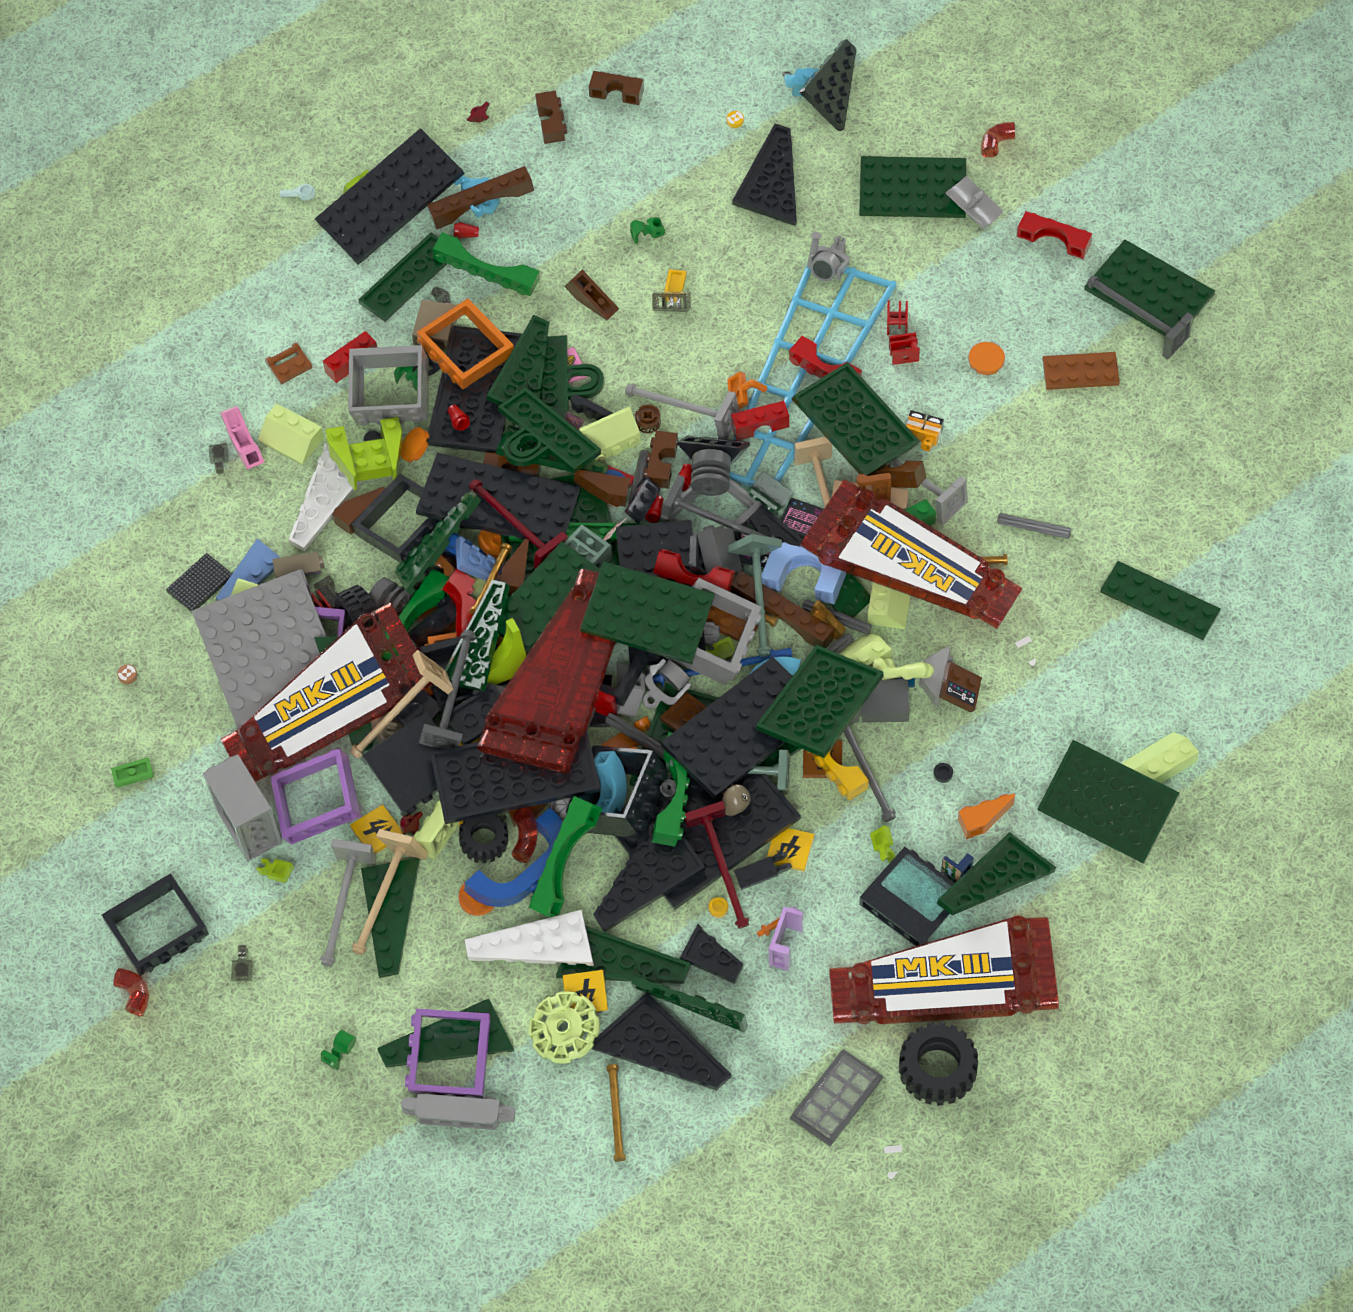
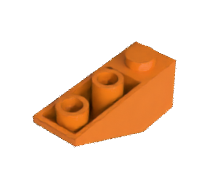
M1003 794L997 799L985 800L979 805L966 806L958 811V821L966 839L986 833L1014 805L1015 794Z

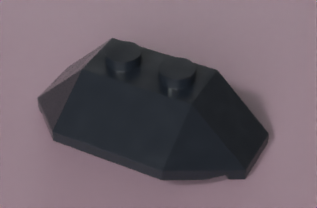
M687 435L678 441V446L691 460L693 454L700 450L715 449L727 453L731 457V464H733L750 446V442Z

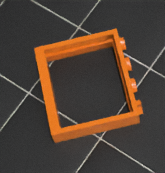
M469 298L417 331L418 344L422 345L430 359L436 361L440 369L451 377L453 383H457L462 389H465L505 362L514 349V345ZM463 315H466L499 350L463 373L430 337Z

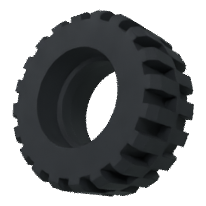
M933 1022L927 1023L926 1028L922 1025L916 1028V1033L911 1032L907 1036V1040L903 1042L899 1056L900 1079L902 1084H906V1090L909 1094L914 1092V1098L920 1101L923 1098L925 1103L930 1105L932 1102H937V1106L944 1105L945 1101H948L949 1104L955 1103L956 1097L959 1099L965 1097L966 1091L970 1092L973 1087L978 1069V1052L974 1048L973 1040L971 1038L967 1039V1033L963 1030L957 1031V1026L951 1024L950 1027L945 1026L946 1023L939 1022V1025H934ZM942 1050L948 1052L956 1059L958 1068L949 1076L933 1077L921 1069L919 1059L929 1051Z

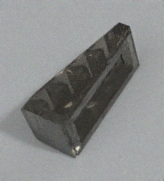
M653 292V311L688 312L691 309V293ZM659 297H662V306H659ZM666 297H669V306H667ZM674 297L677 299V306H674Z

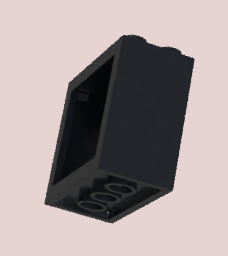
M593 745L591 750L594 759L599 752L614 751L623 765L625 775L639 777L624 814L601 812L596 826L587 833L642 839L644 832L647 830L651 815L654 813L657 800L661 795L660 786L663 781L667 780L669 771L652 750ZM601 792L577 796V798L596 805ZM568 804V806H567V808H566V811H565L566 813H567L568 810H569V809H568V808H569V804Z

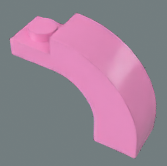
M238 406L221 412L226 431L243 465L247 469H251L264 463L259 447L253 441Z

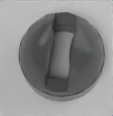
M667 779L661 784L660 791L665 796H673L676 792L677 784L674 780Z

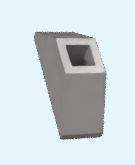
M949 647L940 650L923 661L933 666L934 673L929 678H920V686L936 706H939L941 699L939 694L946 664L953 660Z
M617 663V689L630 667L628 664ZM643 672L625 705H617V714L632 718L636 717L645 692V674Z

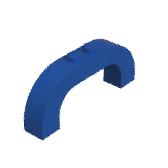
M549 808L536 819L535 829L545 837L549 847L543 855L517 878L508 883H497L478 870L465 882L464 891L474 900L492 907L514 905L522 901L530 893L534 894L538 880L546 866V860L550 856L554 841L560 832L561 818Z

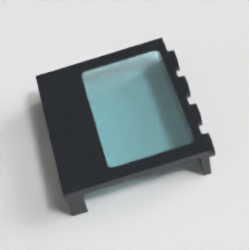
M904 846L860 896L859 905L918 948L928 945V939L950 915L936 903L955 883L946 873L936 870L931 862L924 861L914 850H909Z

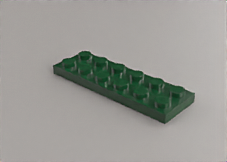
M432 232L429 233L358 299L359 304L386 322L447 265V263H440L433 258V247L439 237Z
M1117 561L1100 590L1101 593L1203 641L1221 611V608L1120 561Z

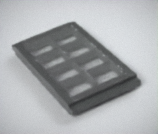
M843 1049L792 1113L790 1119L831 1147L884 1076Z

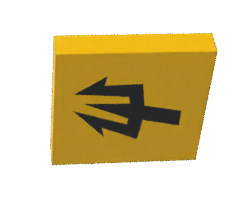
M383 804L350 824V828L360 842L371 845L375 854L387 847L376 836L379 829L402 834L401 828Z
M788 828L771 840L767 857L786 852L788 856L784 860L774 863V865L781 866L785 863H791V869L805 872L814 834Z
M603 970L563 975L564 991L575 992L580 997L585 996L595 1006L596 1012L608 1011ZM572 1004L570 1008L575 1009L577 1004Z

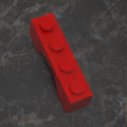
M1025 211L1017 229V237L1031 242L1046 236L1058 238L1065 244L1067 254L1081 259L1085 258L1091 245L1093 234L1086 230L1072 227L1069 224H1063L1051 218H1045Z
M801 336L789 350V361L792 364L800 366L809 374L815 375L820 379L843 365L823 363L817 357V344L804 336ZM850 364L854 368V370L862 377V370Z
M662 549L658 553L653 573L657 574L659 578L666 580L670 578L676 580V583L692 586L700 578L729 592L735 571L716 566L706 575H695L684 567L681 554Z

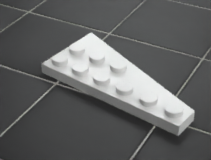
M326 443L323 446L322 455L319 457L316 471L312 475L305 494L304 503L300 507L298 519L295 521L289 537V543L304 552L333 518L332 513L335 508L341 506L355 491L344 473L340 472L335 461H332Z
M582 910L465 939L469 960L472 961L506 960V962L524 961V963L556 964L559 962L568 963V965L582 963L594 966Z

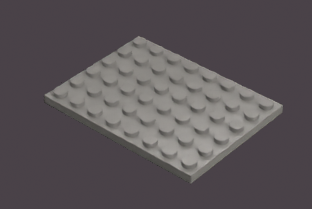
M300 569L192 610L195 622L247 753L269 745L254 716L320 657L314 637H326Z

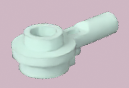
M303 184L298 186L297 189L280 190V197L299 196L301 200L307 201L315 196V189L310 184Z

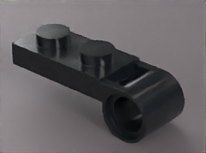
M647 476L636 486L637 491L624 511L637 524L644 519L661 490Z
M450 597L443 598L437 604V610L407 633L419 649L427 644V637L438 635L456 620V605Z

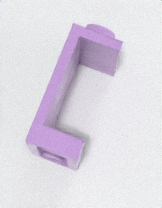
M794 907L783 908L769 946V965L787 971L791 964L790 947L780 945L786 928L799 932L803 930V912Z

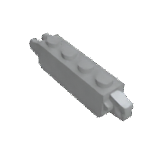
M424 1092L423 1094H418L417 1098L404 1097L400 1102L403 1113L416 1116L417 1121L425 1125L495 1130L499 1127V1123L514 1122L516 1112L514 1107L501 1105L500 1100L496 1098L485 1097V1099H480L471 1095L456 1097L453 1094H444L443 1096Z

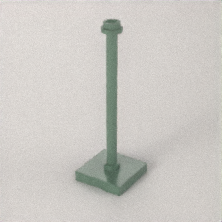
M751 534L729 544L728 551L729 553L752 557L756 605L761 606L759 614L762 615L758 623L760 647L757 648V653L760 657H766L770 655L771 647H767L760 557L781 548L782 540Z
M779 750V765L775 767L756 766L748 774L775 775V777H778L777 789L780 792H788L790 753L788 750ZM666 762V769L670 772L669 765Z

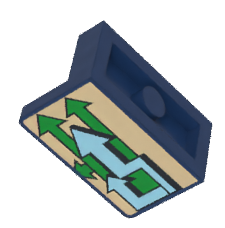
M967 853L957 864L947 856H944L941 873H946L956 883L973 867L974 857Z

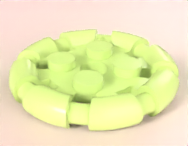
M558 992L553 997L548 996L536 1007V1013L531 1018L529 1024V1036L533 1040L532 1046L542 1058L551 1059L553 1063L566 1064L571 1063L575 1058L580 1059L592 1049L594 1046L592 1043L595 1037L599 1035L600 1021L599 1017L596 1016L595 1006L585 996L580 997L575 992ZM559 1003L560 1006L554 1008V1005ZM572 1004H577L575 1009L570 1008ZM543 1015L548 1016L545 1023L541 1021ZM588 1015L589 1019L583 1021L582 1016ZM563 1022H567V1030H565L564 1032H560V1024ZM584 1032L588 1033L585 1040L582 1039L584 1037ZM544 1033L545 1038L541 1039L540 1035ZM552 1045L556 1046L554 1052L551 1051ZM573 1045L574 1050L569 1052L567 1047Z

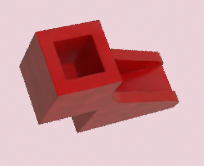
M457 568L442 590L449 594L455 602L456 637H460L473 617L469 611L475 605L476 600L470 597L474 591L472 586L475 580Z

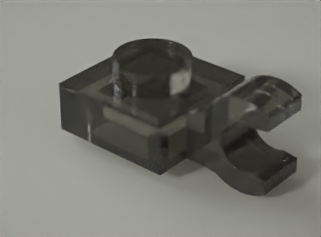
M227 443L209 445L210 464H215L217 474L224 473V462H229Z
M238 945V960H232V981H252L253 961L248 960L246 945Z

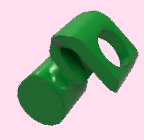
M658 217L647 219L646 225L638 220L630 223V233L635 244H638V235L641 232L644 236L650 234L652 238L661 237L665 234V228Z
M412 366L397 367L394 371L396 384H398L403 373L407 372L406 380H411L413 388L418 391V369L413 372Z
M340 1030L334 1038L331 1053L326 1050L321 1052V1061L338 1070L342 1054L348 1055L357 1038L344 1030Z

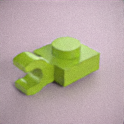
M883 825L870 833L874 851L880 852L882 861L888 859V863H890L896 857L890 848L894 842L889 826Z

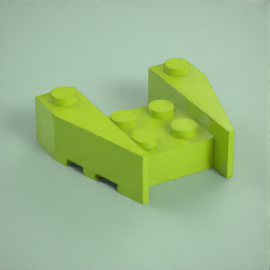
M398 417L380 420L382 439L348 444L344 426L325 429L329 456L338 465L340 472L344 473L354 490H357V482L388 476H392L394 480L398 476L402 450V430Z

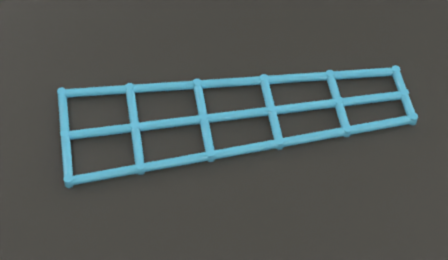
M806 265L758 382L767 386L766 392L785 398L784 402L788 410L792 397L796 394L807 371L800 368L789 391L765 384L779 348L790 350L794 345L783 341L797 305L827 315L814 340V343L817 344V350L833 318L863 327L844 361L817 352V357L827 364L840 365L845 362L851 364L894 289H896L895 281H888L858 271L854 267H847L844 273L848 275L831 308H827L800 299L811 274V269L807 268ZM854 277L887 287L868 321L837 311ZM754 389L746 410L755 408L761 391ZM810 419L795 443L805 441L814 426ZM771 428L767 434L755 430L754 437L763 440V443L746 477L730 472V479L745 486H753L755 480L752 479L770 443L790 450L774 477L778 482H781L794 460L795 443L774 437L777 431L772 432Z

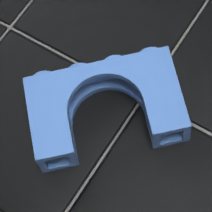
M782 543L781 548L772 551L761 575L762 584L773 591L781 592L787 575L793 569L801 566H811L821 572L814 589L816 600L835 604L849 569L848 561L839 558L840 554L835 555L822 550L816 551L803 546L798 547Z

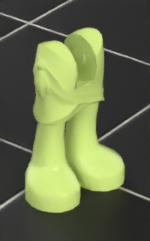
M876 658L873 663V668L883 671L884 677L882 680L901 677L905 680L929 678L934 673L933 666L926 662L895 667L894 661L891 658Z

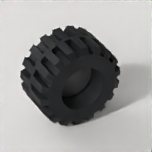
M354 585L336 594L334 597L335 609L345 610V629L347 631L357 624L363 635L378 627L379 615L377 608L365 589L359 585Z
M497 814L468 819L464 820L463 824H460L459 844L462 847V852L467 854L468 859L474 858L476 863L479 860L487 863V860L490 859L493 862L495 857L500 858L502 852L505 853L509 841L508 829L501 815L497 817ZM479 829H489L495 834V838L490 843L479 844L473 840L472 835Z

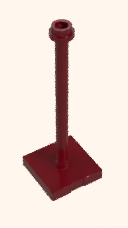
M475 479L470 483L469 488L482 496L539 549L535 552L533 572L561 541L565 543L568 539V536L562 531L547 544H544L482 487L483 483L480 480Z
M723 801L685 813V823L687 828L699 824L705 825L737 918L735 926L741 929L749 926L750 920L744 917L712 824L714 819L725 816V806Z

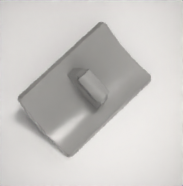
M966 176L946 192L982 228L990 225L1003 213V210Z

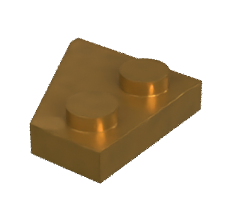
M817 600L810 614L834 627V639H840L844 635L846 628Z

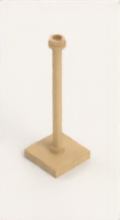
M826 437L795 443V466L813 463L835 541L832 546H835L844 540H842L820 464V460L831 458L832 444Z
M417 650L413 654V658L423 677L358 745L354 744L352 746L351 754L356 758L362 757L364 754L363 750L429 681L449 694L453 690V686L446 670Z
M379 829L376 835L394 852V856L359 940L352 945V951L356 954L363 955L367 951L365 944L402 855L426 860L428 852L411 836Z

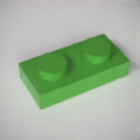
M149 757L111 768L116 788L154 777Z

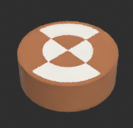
M123 665L119 668L117 676L121 683L131 684L137 679V671L132 665Z

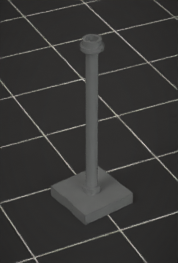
M1092 275L1088 279L1087 285L1090 289L1095 287L1166 333L1162 354L1166 359H1169L1190 337L1193 315L1187 312L1171 328L1099 282V277Z
M677 475L663 504L660 523L668 522L674 508L681 507L746 536L751 534L766 536L681 500L680 496L685 477Z
M464 630L460 636L463 642L451 683L453 690L448 694L440 727L424 724L419 740L420 744L438 749H447L460 745L463 734L447 730L470 642L475 640V633L471 630Z
M861 708L849 725L859 722ZM848 725L844 730V734L864 775L869 780V785L883 811L881 817L885 822L892 821L896 818V812L894 809L890 810Z

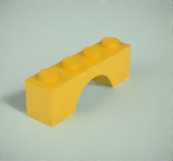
M830 751L825 758L812 753L816 764L819 767H823L827 778L831 782L834 781L838 792L849 801L868 789L869 780L858 766L847 767L836 763L832 759Z

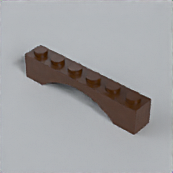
M523 166L427 204L435 228L438 230L453 224L461 215L471 209V205L475 207L483 202L502 197H520L533 192L534 187L526 166Z
M740 571L732 581L730 593L756 604L754 578ZM762 584L765 611L777 616L788 624L810 645L814 647L818 645L823 648L829 646L834 639V627Z

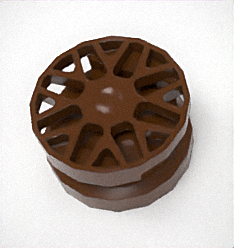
M653 405L639 407V410L635 413V421L639 431L653 433L659 429L661 415L657 407Z

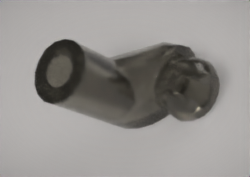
M438 287L432 289L431 293L434 298L442 303H451L448 291Z

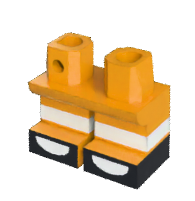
M910 410L906 426L920 440L919 442H922L921 449L929 452L933 445H937L943 431L944 419L928 415L926 419V414Z

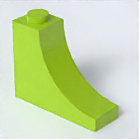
M513 618L506 621L505 637L500 646L494 651L487 683L497 685L519 676L520 672L525 673L529 668L520 630Z

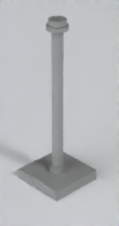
M633 383L628 384L625 389V394L629 397L636 395L715 417L714 422L717 436L721 439H728L732 431L731 414L739 412L736 393L731 391L728 392L719 411L642 390L636 388V384Z
M897 459L890 462L895 467L903 464ZM959 477L946 491H943L927 479L921 484L939 496L936 499L937 521L942 525L968 503L967 480L963 477Z
M332 839L331 848L336 859L347 860V866L326 952L320 958L321 964L331 967L336 960L333 958V953L355 862L371 865L376 863L377 857L373 852L372 846L369 844Z

